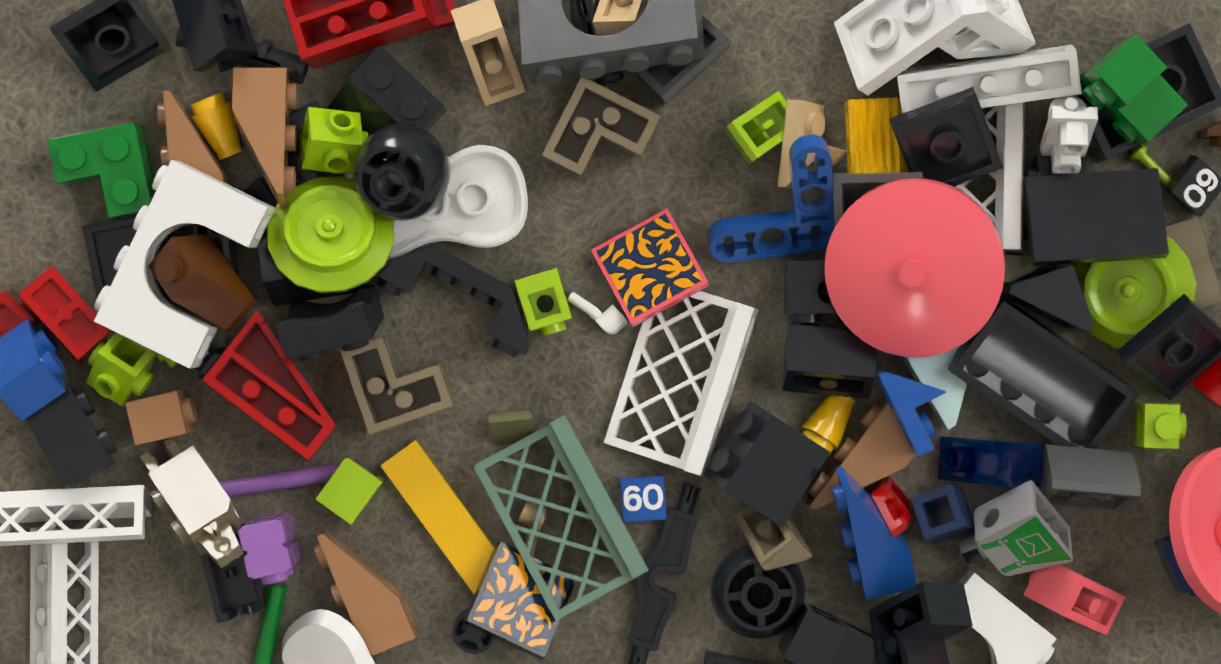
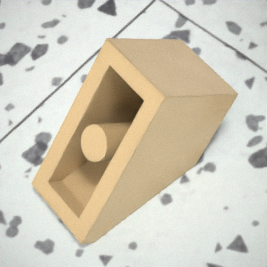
M479 0L451 10L460 41L484 105L487 106L526 92L494 0Z

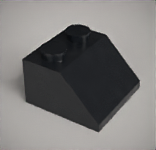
M380 45L348 78L327 108L360 113L362 131L368 132V137L383 127L399 123L411 124L428 131L447 111L446 107ZM387 151L384 159H388L391 155L400 152Z
M750 401L744 412L735 420L734 427L721 448L712 456L710 465L703 475L771 521L783 527L830 452Z

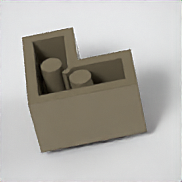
M581 77L542 153V157L581 178L601 139L641 158L661 116L587 78Z
M387 336L371 340L368 345L356 350L340 351L369 435L456 405L443 364L441 363L401 377Z

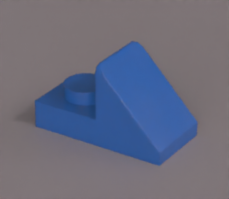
M881 371L876 373L878 384L912 453L920 456L934 449L930 438L936 435L935 430L926 413L917 414L915 408L945 394L946 391L889 372Z

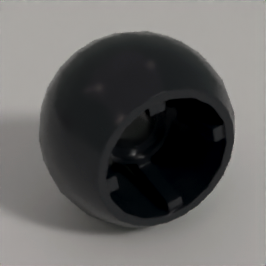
M392 124L373 132L364 140L355 157L353 178L360 198L376 214L391 220H414L432 211L445 196L450 182V164L443 146L432 134L411 124ZM387 151L400 152L393 154L388 159L384 160ZM388 172L398 174L402 178L404 186L394 184L390 180Z
M744 545L730 552L716 567L711 580V602L717 617L732 632L746 638H771L784 632L798 618L805 602V581L797 563L778 568L784 574L787 582H781L780 586H777L771 576L762 572V567L750 545ZM751 564L753 572L742 579L739 588L735 589L730 586L732 578L738 571ZM756 583H765L771 587V596L768 601L759 605L751 603L747 599L749 588ZM780 597H785L784 603L776 613L765 618L766 615L772 613L778 607ZM741 600L744 608L754 615V619L740 615L731 607L729 601Z

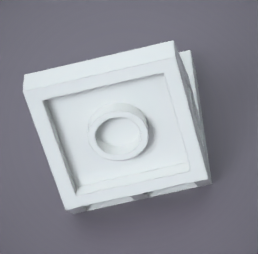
M864 0L834 22L857 89L868 96L937 47L956 59L1022 54L1036 44L1018 0Z

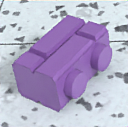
M284 512L256 518L238 530L242 551H247V555L244 556L247 575L253 579L261 577L262 585L287 580L288 576L294 574L293 567L302 559L299 540L293 538L297 533L293 514Z

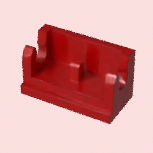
M53 266L18 294L21 302L79 365H82L90 357V353L102 341L106 343L108 341L109 334L112 332L111 329L94 322L97 314Z

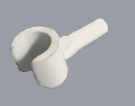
M572 292L567 299L568 302L590 315L608 334H616L627 324L625 317L613 304L601 313L596 306L575 292Z

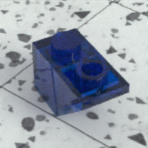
M941 436L938 480L1003 487H1017L1032 480L1039 487L1041 486L1043 443L1007 439Z

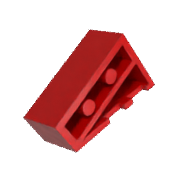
M283 0L300 58L313 69L375 49L379 45L384 46L437 27L429 0Z
M256 310L202 381L208 388L310 464L336 430V424L291 359H286L283 347Z

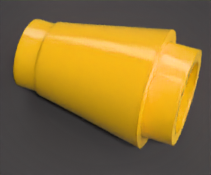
M223 92L190 105L194 113L191 119L213 151L216 152L219 160L243 150L232 111L231 100L226 101Z
M827 396L800 427L803 431L802 434L828 450L830 454L833 449L838 450L855 400L851 397Z

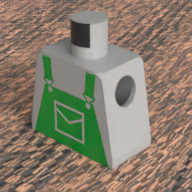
M1032 480L977 507L974 511L975 534L959 541L961 554L968 564L988 558L1000 573L1006 576L1073 561L1070 526Z

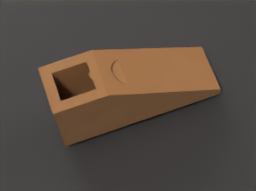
M233 68L232 111L236 125L280 208H287V193H295L296 190L295 166H288L289 151H296L297 148L296 125H289L290 110H297L298 107L297 83H290L287 68Z
M163 91L164 102H158L157 105L159 126L161 129L166 128L167 146L161 147L162 166H168L171 160L181 161L230 185L228 174L191 119L190 114L178 95L171 91Z
M886 399L881 405L876 402L872 403L859 421L864 427L857 437L853 440L848 436L834 453L833 458L838 461L828 475L821 471L808 487L806 492L811 497L806 503L814 510L834 501L832 487L839 485L836 468L843 467L863 488L904 469L915 456Z
M328 530L317 535L319 544L314 546V550L322 569L330 568L336 584L331 586L333 598L339 610L347 609L352 625L363 638L371 657L416 639L419 632L403 593Z

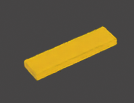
M416 439L380 466L469 589L475 594L495 546Z

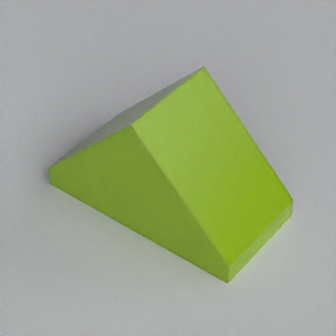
M777 91L732 121L724 129L748 165L783 141L787 101L780 91Z

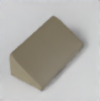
M748 505L734 515L756 558L765 571L802 562L813 557L791 516H789L784 526L781 527Z

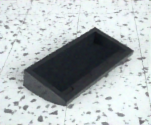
M1002 295L988 322L977 334L958 347L948 368L952 374L1059 446L1097 449L1139 395L1128 382Z

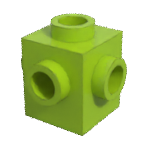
M308 107L299 134L301 169L353 175V164L356 154L364 140L368 137V132L362 131L360 113Z
M116 332L107 343L103 341L99 343L91 354L88 364L92 366L86 383L93 387L101 396L109 398L123 407L133 394L139 397L142 396L151 384L154 375L149 371L157 352Z

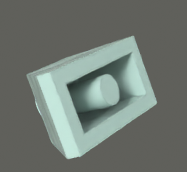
M958 347L942 354L928 357L901 356L916 382L946 391L945 394L928 401L942 428L949 430L956 426L967 386L966 382L948 370Z

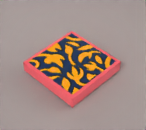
M667 208L591 249L632 327L710 286Z

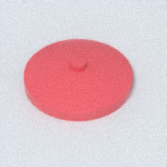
M911 178L888 182L877 186L859 197L845 211L835 226L825 256V281L828 295L843 323L852 333L870 346L883 352L903 357H928L942 354L971 339L992 316L999 302L1005 278V256L1002 242L994 223L985 210L959 189L928 179Z
M1221 447L1198 455L1185 467L1179 476L1171 497L1169 530L1174 555L1187 583L1207 606L1221 614Z

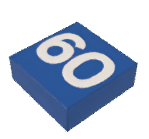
M664 475L620 478L624 523L667 519Z

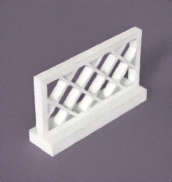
M1025 102L995 106L985 115L990 132L997 138L996 149L1003 168L996 170V173L994 171L988 173L996 181V191L985 202L981 203L965 187L972 180L958 184L955 187L970 196L985 210L995 224L1002 242L1004 254L1023 255ZM996 114L997 130L989 123ZM994 201L995 216L987 209Z
M699 291L690 297L704 301L703 303L693 307L688 297L683 300L688 310L666 321L662 312L658 313L657 317L661 324L653 329L651 328L655 316L642 322L604 443L703 476L710 464L759 310ZM712 304L728 309L723 327L707 335L696 312ZM692 316L702 338L680 349L669 326ZM664 330L675 352L653 363L645 347L650 336ZM720 335L716 349H714L710 340ZM705 343L713 359L709 369L694 376L683 354ZM643 356L648 366L638 370ZM678 357L689 379L667 390L656 368ZM651 371L661 394L640 404L632 387L635 378ZM706 377L703 390L701 391L697 381ZM692 384L699 398L695 411L680 417L670 395ZM630 398L634 408L625 412L628 400ZM664 398L675 421L653 431L643 409ZM637 412L648 435L633 443L617 438L622 420ZM693 418V421H692V424H691V427H690V430H689V433H688V431H687V429H686V427H685V425H684V422H686V421H688V420H690V419ZM678 426L686 441L681 458L664 453L657 436ZM651 440L656 450L641 446V444Z

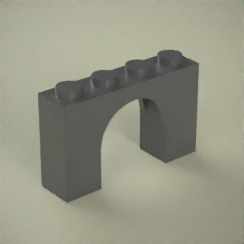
M518 0L521 61L532 84L555 85L564 79L577 77L596 79L610 72L623 70L641 72L650 66L663 64L681 66L689 64L693 60L705 58L700 0H648L644 12L633 25L619 33L607 36L590 35L576 29L571 23L570 0Z

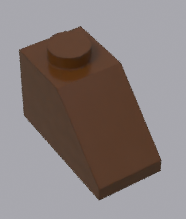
M208 234L172 237L148 266L172 301L224 330L232 329L256 301Z

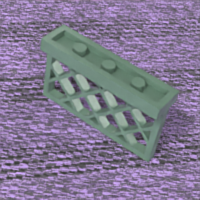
M565 415L473 465L555 621L649 571ZM546 437L555 451L550 470L526 463L530 446ZM523 450L520 461L509 458ZM558 460H560L567 475L555 472ZM501 461L519 466L512 490L509 491L494 486L486 469ZM524 468L548 475L541 500L517 493ZM553 477L572 482L576 493L571 509L546 502ZM498 492L510 496L507 507H505ZM515 497L539 504L532 530L515 525L510 517ZM579 498L588 514L576 511ZM545 506L569 513L562 539L537 531ZM574 515L593 521L597 531L592 548L567 540ZM518 531L531 534L527 546ZM536 536L560 543L553 568L536 564L533 560L531 550ZM600 536L609 553L597 549ZM565 545L590 552L583 577L558 570ZM595 554L613 559L621 576L607 584L589 580L588 576ZM539 570L551 573L548 586ZM556 575L581 582L576 600L561 609L551 593ZM586 584L599 587L583 596Z

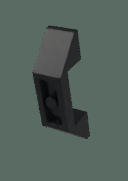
M436 246L389 259L386 265L375 274L379 277L376 282L377 286L399 296L402 289L409 293L413 292L427 263L434 266L430 274L453 286L457 279L473 286L469 294L493 306L496 299L503 302L487 332L488 335L495 338L492 343L493 347L514 358L518 351L527 354L531 347L513 287Z

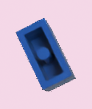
M28 319L0 337V398L21 421L66 392L61 375L65 372V368L55 354L59 350L56 341L45 328L38 331Z

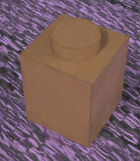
M184 389L125 403L135 446L193 432L192 423L197 422L194 401L191 396L185 397Z

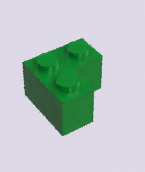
M1137 34L1117 43L1080 78V82L1085 86L1082 90L1085 98L1094 107H1098V110L1104 107L1116 120L1112 123L1114 129L1129 143H1132L1134 140L1138 145L1149 142L1188 106L1160 75L1168 67Z
M131 122L47 140L56 183L68 186L101 179L109 218L120 219L135 216L144 205H150L156 190L152 189L154 173L143 125Z

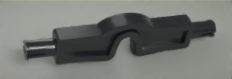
M683 483L676 509L670 508L668 510L667 519L665 520L657 548L652 550L644 560L649 571L638 576L637 593L640 603L628 639L629 643L633 645L628 664H636L638 657H640L638 664H646L650 650L656 651L658 649L664 627L676 603L677 595L667 588L658 586L655 583V576L662 571L678 575L685 573L691 540L698 521V517L692 513L701 488L693 486L689 501L686 502L691 485Z

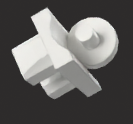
M1076 96L1057 97L1049 107L1048 120L1040 143L1041 156H1051L1053 174H1074L1080 172L1081 157H1085L1098 121V107L1087 108L1085 103Z

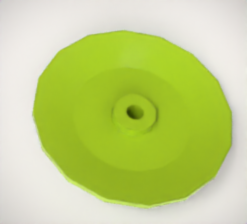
M343 176L318 177L296 186L295 193L287 194V208H280L277 203L276 209L267 225L268 250L278 271L296 286L318 293L345 292L368 282L386 265L395 243L394 220L380 216L369 209L360 198L354 180Z
M1167 236L1169 254L1166 258L1077 263L1074 265V270L1093 323L1090 330L1093 336L1114 348L1120 349L1184 293L1195 302L1197 283L1190 259L1173 239Z

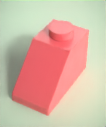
M1063 565L1032 571L1029 577V584L1023 594L1050 610L1106 636L1126 598Z

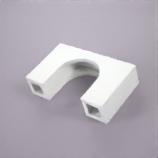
M171 160L168 166L163 165L154 178L152 189L156 190L150 205H144L135 218L133 229L137 230L130 247L125 245L115 260L114 269L118 270L111 286H104L96 300L95 309L99 311L94 322L191 369L200 367L218 327L172 304L159 289L156 277L148 267L149 264L156 257L163 241L172 232L192 224L205 226L248 248H257L276 208L181 161Z
M968 568L957 583H964L973 624L971 627L979 632L986 641L990 651L991 664H1045L1055 650L1051 645L1055 642L1056 638Z

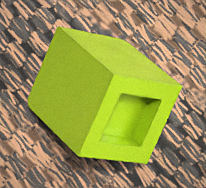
M345 458L316 497V500L352 525L386 479L379 474L374 476L351 458Z

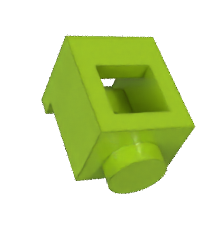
M558 268L515 280L530 331L539 329L541 337L566 330L564 321L572 319V314ZM543 295L550 296L554 301V307L549 312H542L537 307V301Z
M1134 402L1133 445L1142 448L1179 449V439L1185 438L1187 429L1185 413H1180L1181 405L1179 403Z

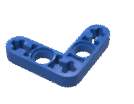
M805 135L795 140L790 147L789 160L793 210L724 218L711 225L707 238L711 255L716 260L731 263L819 252L827 248L834 230L833 170L828 144L822 137ZM808 153H816L814 156L816 172H808L805 161ZM819 187L824 190L822 197L817 200L806 201L801 198V194L808 188ZM812 226H820L818 233L810 234ZM796 227V237L791 236L790 228ZM777 228L783 232L782 236L776 241L766 242L760 239L762 232L767 229ZM746 233H751L753 242L747 243ZM724 237H733L732 244L723 245Z

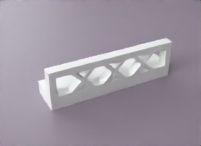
M1073 45L1025 51L1022 54L989 56L907 68L897 75L902 114L974 87L981 108L1082 94L1077 51Z
M144 485L0 492V524H3L0 526V546L145 539V517H152V499ZM134 517V527L115 528L106 519ZM91 520L82 529L70 530L62 522ZM47 522L38 531L26 532L18 525V523ZM100 524H102L105 528H97V527H98ZM56 526H58L61 529L52 531ZM13 528L17 531L14 533H8Z
M41 527L30 528V532L38 531ZM70 528V530L82 529V528ZM99 541L84 542V556L76 565L67 557L68 543L30 545V664H98ZM77 579L84 587V599L74 609L67 601V590ZM77 623L84 630V642L74 653L67 645V634Z

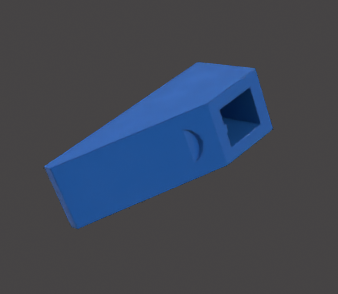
M843 467L836 468L839 485L832 487V493L837 512H845L846 522L839 523V528L845 549L852 548L853 558L846 559L852 585L860 584L866 600L902 592L916 585L911 552L903 532L895 538L873 498Z

